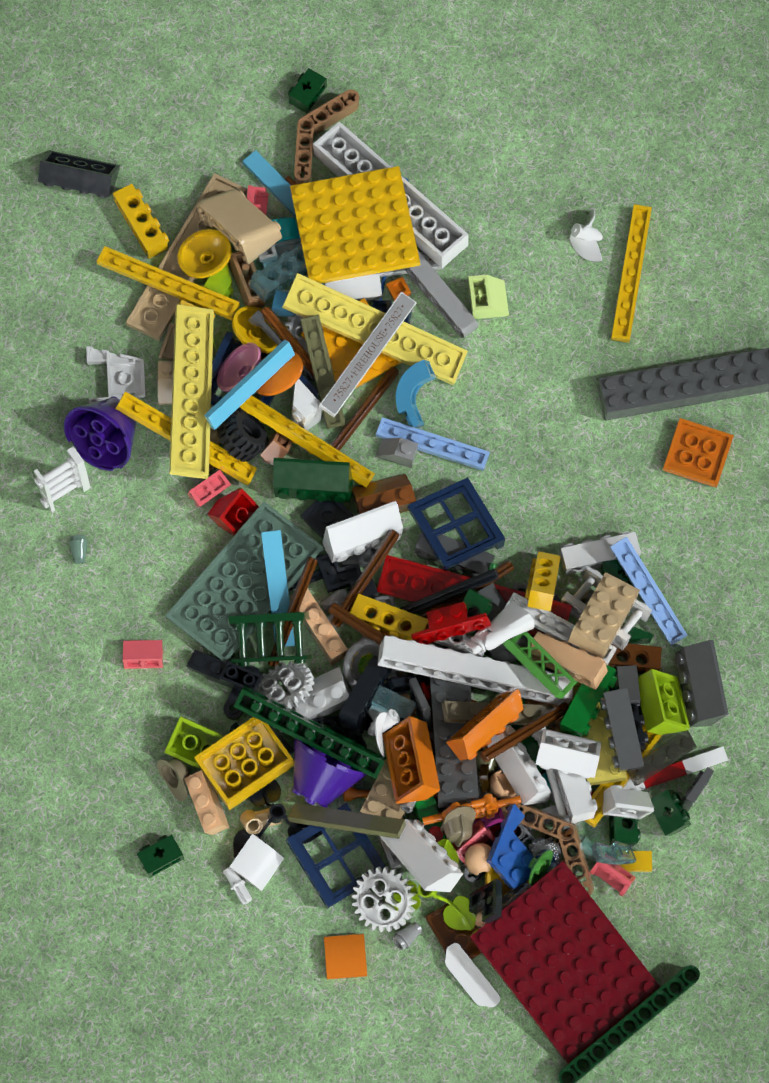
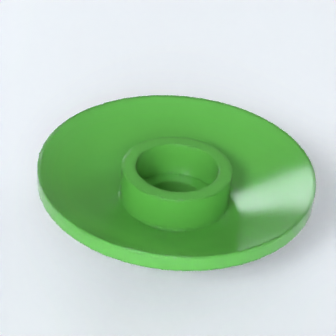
M547 850L538 858L534 857L529 864L531 869L529 875L530 885H533L545 875L552 861L553 851Z

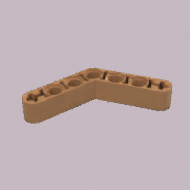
M347 90L298 120L294 169L296 184L311 182L314 136L359 108V94L357 91ZM302 143H308L307 146H303V145H301V144H302ZM301 172H305L304 178H301Z
M522 803L516 804L519 810L524 808L522 813L525 817L520 822L521 824L559 839L566 865L578 880L586 877V880L582 881L583 886L588 887L589 890L587 892L591 896L594 892V885L576 825L532 806H523ZM508 806L502 807V814L505 817L508 814ZM528 811L535 814L533 822H529L526 819ZM548 818L553 821L554 826L552 829H547L544 826L545 819ZM564 826H569L572 829L570 837L563 834ZM570 845L577 847L578 853L576 856L569 854L568 848ZM575 865L582 866V875L574 873Z

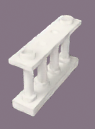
M74 446L67 450V461L42 476L38 469L34 470L36 477L34 481L39 487L42 497L40 501L45 509L49 507L52 512L55 511L53 502L74 488L81 487L84 492L91 488L84 460Z
M589 566L583 576V579L586 580L574 595L566 592L561 600L562 603L573 606L571 615L577 619L580 618L586 607V604L581 602L580 599L592 585L597 588L603 577L600 572L593 570ZM636 599L630 610L633 615L620 628L612 643L622 651L627 646L631 637L628 634L631 628L639 619L646 622L652 610L645 603Z

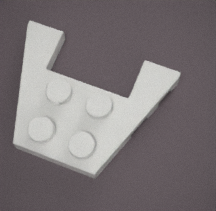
M86 346L87 364H107L108 397L89 398V404L109 399L112 396L121 399L125 391L138 399L146 397L144 359L124 354L118 355L102 349L101 351Z

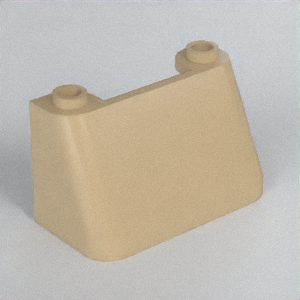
M232 189L206 198L196 205L202 224L207 228L214 226L234 244L237 251L243 252L244 256L242 259L248 265L282 238L280 225L275 220L269 219L253 205L241 190Z

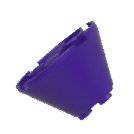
M115 396L76 407L67 414L64 420L65 436L68 442L71 441L81 458L90 465L106 471H113L116 468L121 469L129 461L137 422L115 409L120 401Z
M295 738L293 788L291 791L299 796L303 795L305 797L304 801L314 805L316 802L318 805L327 808L331 802L366 775Z

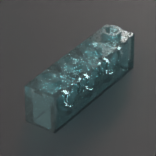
M301 242L292 251H286L281 255L280 259L271 261L263 270H257L251 276L250 287L263 302L274 296L276 290L281 291L292 284L297 273L303 276L307 274Z

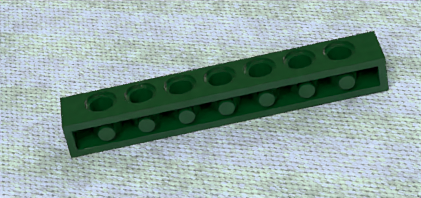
M246 686L241 690L233 706L374 779L377 778L387 759Z

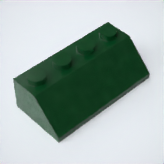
M274 458L273 490L275 497L281 499L329 500L339 503L350 502L353 487L350 462Z

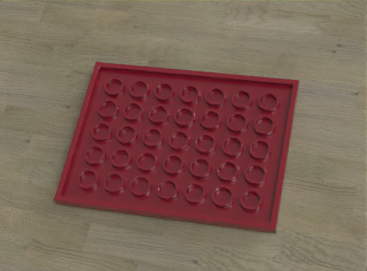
M564 861L557 864L502 909V917L491 923L483 924L469 936L567 1065L660 988V985Z

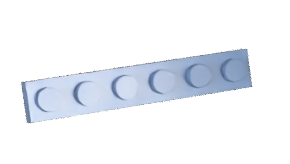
M383 417L376 432V437L382 439L403 438L418 443L419 451L484 471L490 454L489 451Z
M624 537L610 546L632 585L640 590V598L652 610L651 615L669 645L672 646L688 636L629 539Z

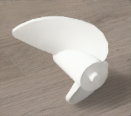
M592 208L589 223L587 225L574 224L570 240L573 248L581 257L592 262L602 261V255L596 241L602 240L603 235L598 229L592 227L595 219V209Z
M373 703L368 711L373 720L368 728V734L370 736L376 735L382 757H385L382 733L401 721L395 710H387Z

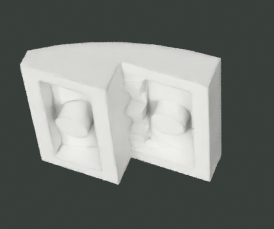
M252 834L229 868L262 891L284 858Z

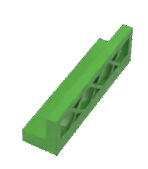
M528 632L516 635L502 643L556 698L562 699L577 683ZM524 635L528 639V647H520L516 642ZM532 650H539L541 652V661H534L532 659ZM545 663H553L555 665V674H547L545 672ZM566 676L571 681L564 689L559 686V677Z

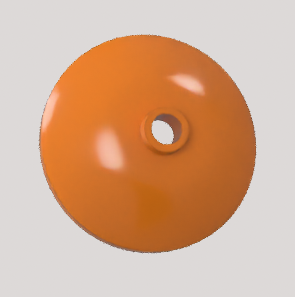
M295 353L256 393L263 396H273L292 387L303 371V361L300 356Z

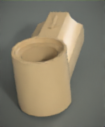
M270 808L256 812L246 810L241 814L240 822L249 834L254 835L262 830L269 820L268 812ZM281 821L280 823H276V824H275V823H271L268 827L281 824L282 821Z

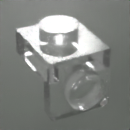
M551 837L547 839L538 838L533 840L532 844H529L533 857L551 850L553 851L555 861L559 860L558 854H561L558 842L554 843Z

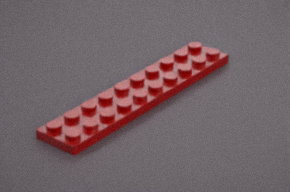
M387 555L377 591L415 602L471 577ZM494 584L506 603H508L513 593L525 598L526 592ZM553 600L551 611L549 612L569 622L573 606ZM535 627L527 631L531 635H536L537 632L545 634Z

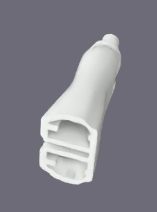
M511 601L491 621V626L479 630L471 638V642L465 646L473 655L478 652H486V649L492 650L506 640L534 629L533 618L529 612L514 601Z

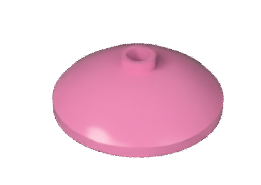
M243 344L225 359L217 376V385L222 391L228 393L261 362V350L256 344Z

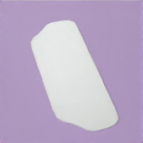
M453 943L447 947L445 964L477 1005L495 1007L500 1002L499 994L458 943Z

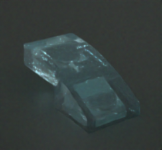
M380 685L371 704L385 711L395 710L399 717L404 720L412 715L417 704Z
M615 841L612 846L598 842L591 846L596 862L614 865L636 862L630 845Z

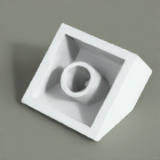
M299 379L294 387L291 421L308 431L321 420L322 409L319 407L321 403Z
M612 785L604 791L603 815L642 819L654 812L648 792H643L640 788H629L628 790L622 789V786Z

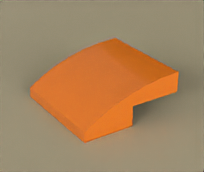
M364 933L324 936L327 979L367 976Z

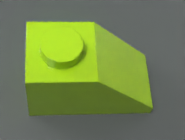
M226 264L221 271L210 276L203 287L231 298L234 289L228 265Z

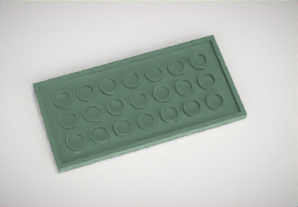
M266 502L260 505L165 615L166 619L213 656L226 663L238 651L237 628H235V624H229L228 616L269 614L271 612L261 532L281 530L288 591L301 577L307 558L312 557L316 559L324 550L323 546ZM247 623V627H245L246 640L256 630L254 623Z

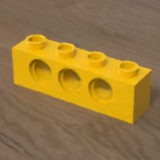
M130 184L114 192L115 204L148 259L168 250V236L159 229L160 224L157 218L151 216V208L148 203L144 204L142 201L143 196L139 188L135 189L133 184ZM132 204H136V205H137V206L134 207V208L129 207V206L132 205ZM140 219H146L144 222H138ZM150 233L155 234V235L152 236V237H148V236H147V235L150 234Z
M538 551L537 558H533L525 599H529L527 607L551 611L561 556Z
M358 594L350 613L378 631L387 633L388 636H395L398 639L412 640V633L429 629L428 619ZM377 613L375 617L368 618L369 614ZM394 619L392 624L386 625L387 620ZM412 626L409 631H403L404 627Z

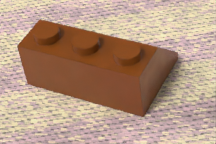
M406 474L371 482L367 488L363 485L352 487V495L358 515L394 501L398 504L399 512L403 513L408 511L407 507L409 504L416 501L412 485Z

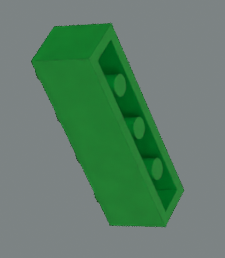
M606 665L608 672L596 690L581 684L560 723L559 732L582 738L583 736H588L592 727L590 725L592 719L596 720L600 713V709H598L600 698H602L604 692L608 691L609 687L613 688L616 683L615 668Z

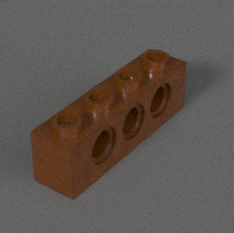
M628 643L622 651L614 644H611L617 649L608 666L615 668L616 671L618 666L637 665V673L644 674L651 669L660 671L662 647ZM617 656L624 657L625 661H619ZM636 658L643 659L644 664H639Z

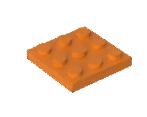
M680 418L663 471L717 488L734 435Z

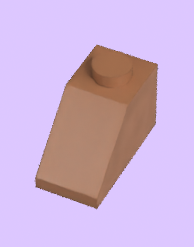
M274 431L268 440V445L261 451L260 456L266 463L273 465L274 458H283L288 453L292 441Z

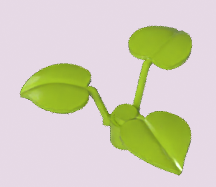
M448 839L437 842L439 846L447 851L450 859L459 864L458 854ZM409 880L407 882V885H414L410 892L416 893V895L411 897L412 900L417 901L416 904L411 905L415 911L421 905L419 895L424 898L434 897L449 904L443 913L444 921L449 927L456 930L474 929L476 914L469 912L468 898L457 896L452 902L438 895V891H427L420 884L417 888L413 881ZM395 892L394 898L396 901L400 902L401 895Z

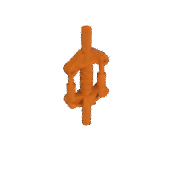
M486 794L481 799L472 800L471 803L460 805L459 802H455L440 814L423 817V825L444 821L446 815L451 810L462 806L473 808L476 812L475 819L483 817L491 819L495 817V813L499 812L498 808L507 807L509 804H520L521 798L519 795L496 801V797H493L492 794Z

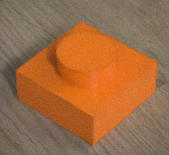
M403 277L386 284V288L393 301L397 299L401 292L407 296L411 295V291Z

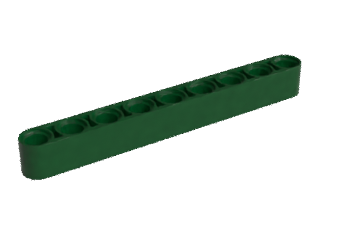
M693 965L683 968L564 1067L558 1074L557 1083H564L561 1079L563 1074H569L572 1077L571 1083L579 1082L694 986L700 977L698 968ZM685 972H692L695 979L691 981L686 979ZM676 984L680 991L673 993L669 986ZM661 997L664 1000V1005H656L654 998ZM642 1009L648 1011L649 1018H641L639 1011ZM626 1022L631 1023L634 1026V1030L631 1032L626 1031L623 1024ZM615 1035L618 1038V1044H611L608 1041V1036ZM600 1048L603 1051V1056L595 1057L592 1050ZM585 1061L588 1068L583 1071L577 1067V1062Z

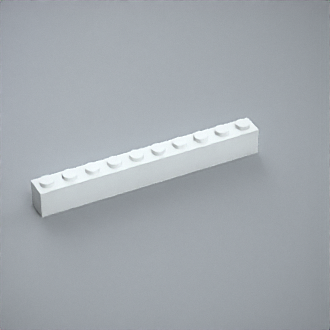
M384 636L380 644L378 666L500 693L518 689L523 698L559 705L563 702L569 704L573 697L572 688L562 699L556 698L524 665L519 666L507 661H496L489 657H478L471 653H460L453 649L438 648L431 644H420L413 640H402L395 636ZM566 676L559 677V686L564 689L571 682Z

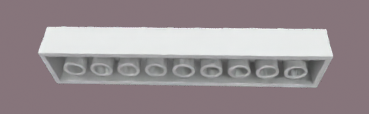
M338 122L313 143L314 156L338 177L391 168L388 163L341 122ZM402 177L416 245L443 268L468 246V233Z

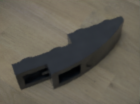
M196 649L186 665L187 669L205 676L208 680L239 691L244 686L256 691L263 678L258 673L229 661L226 663Z

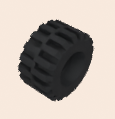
M243 410L234 411L217 428L220 443L237 460L240 459L243 462H248L268 445V434L264 426L257 418Z

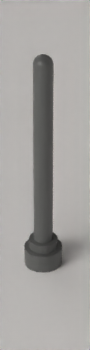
M258 310L248 321L253 326H259L278 346L283 340L264 321V315ZM303 365V371H302V372H303L311 381H315V378L313 377V375H312V374L308 371V369Z

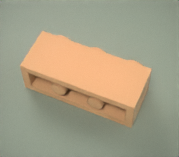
M201 770L184 778L204 833L214 835L230 828L217 792L204 772Z

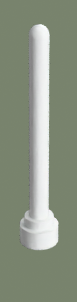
M546 727L532 734V737L538 741V745H540L542 731ZM546 769L558 814L563 818L566 816V810L554 769Z

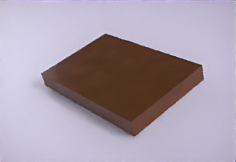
M448 903L424 917L445 954L447 947L453 943H458L471 960L482 954L469 938L478 929L476 925L473 930H456L445 923L443 913L444 909L449 906Z

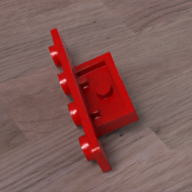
M461 602L427 612L429 629L412 633L411 638L417 643L428 645L431 642L443 641L456 635H464L474 630H482L491 626V621L486 613L468 618L466 604Z

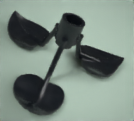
M273 780L249 797L255 806L259 807L266 804L270 808L268 812L269 820L258 835L254 834L263 842L265 841L260 837L271 823L276 824L284 820L287 825H290L287 831L289 837L309 826L289 822L288 816L285 815L286 810L284 806L274 804L281 795V788L276 780ZM245 829L240 830L234 837V858L237 857L251 836ZM319 831L302 843L307 844L321 836L322 832Z

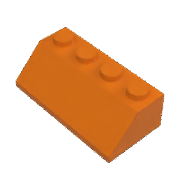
M514 689L500 693L446 741L460 761L466 759L470 761L478 755L477 751L481 747L485 748L492 742L491 738L493 736L503 733L508 723L511 724L520 717L518 714L524 710L520 691Z
M409 716L383 734L391 782L397 804L427 800L440 791L427 722Z

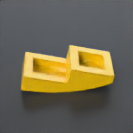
M652 851L610 853V859L629 873L652 872Z

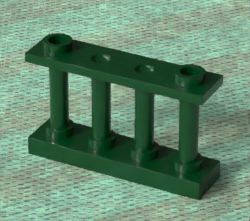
M309 612L228 616L229 624H235L238 632L239 658L231 659V663H237L239 666H249V662L294 660V664L306 663V659L312 658V655H303L302 624H304L303 620L309 619ZM285 621H292V624H294L296 655L293 656L284 655L283 625H285ZM266 622H273V625H275L277 656L266 657L264 626H266ZM247 623H254V627L256 626L258 657L247 658L245 635Z

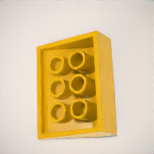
M255 717L194 757L229 810L294 767L293 758L270 726Z

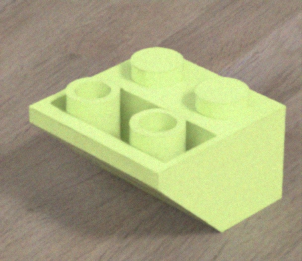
M490 275L468 276L471 315L475 319L509 316L504 280Z

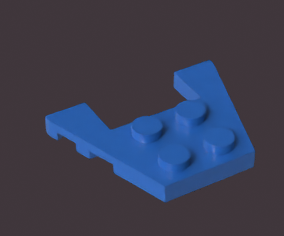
M509 804L507 808L508 814L506 819L502 820L500 825L502 829L499 836L494 840L487 862L510 889H515L529 880L531 871L529 864L534 856L513 832L525 816L515 804ZM544 846L535 858H538L547 850L553 851L552 848ZM553 851L552 861H558L559 857Z

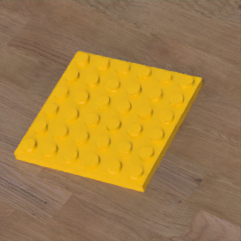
M399 166L290 186L309 279L322 284L420 266V258Z

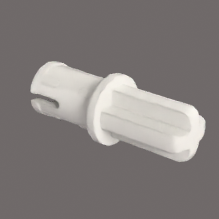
M228 867L223 873L231 885L230 889L234 890L242 905L248 904L252 897L244 885L245 881L241 880L239 874Z

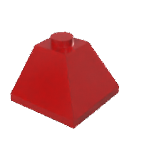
M238 488L218 499L207 515L219 527L235 536L259 506L242 488Z

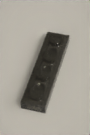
M682 731L642 757L643 768L627 772L634 786L640 785L697 746L689 731Z

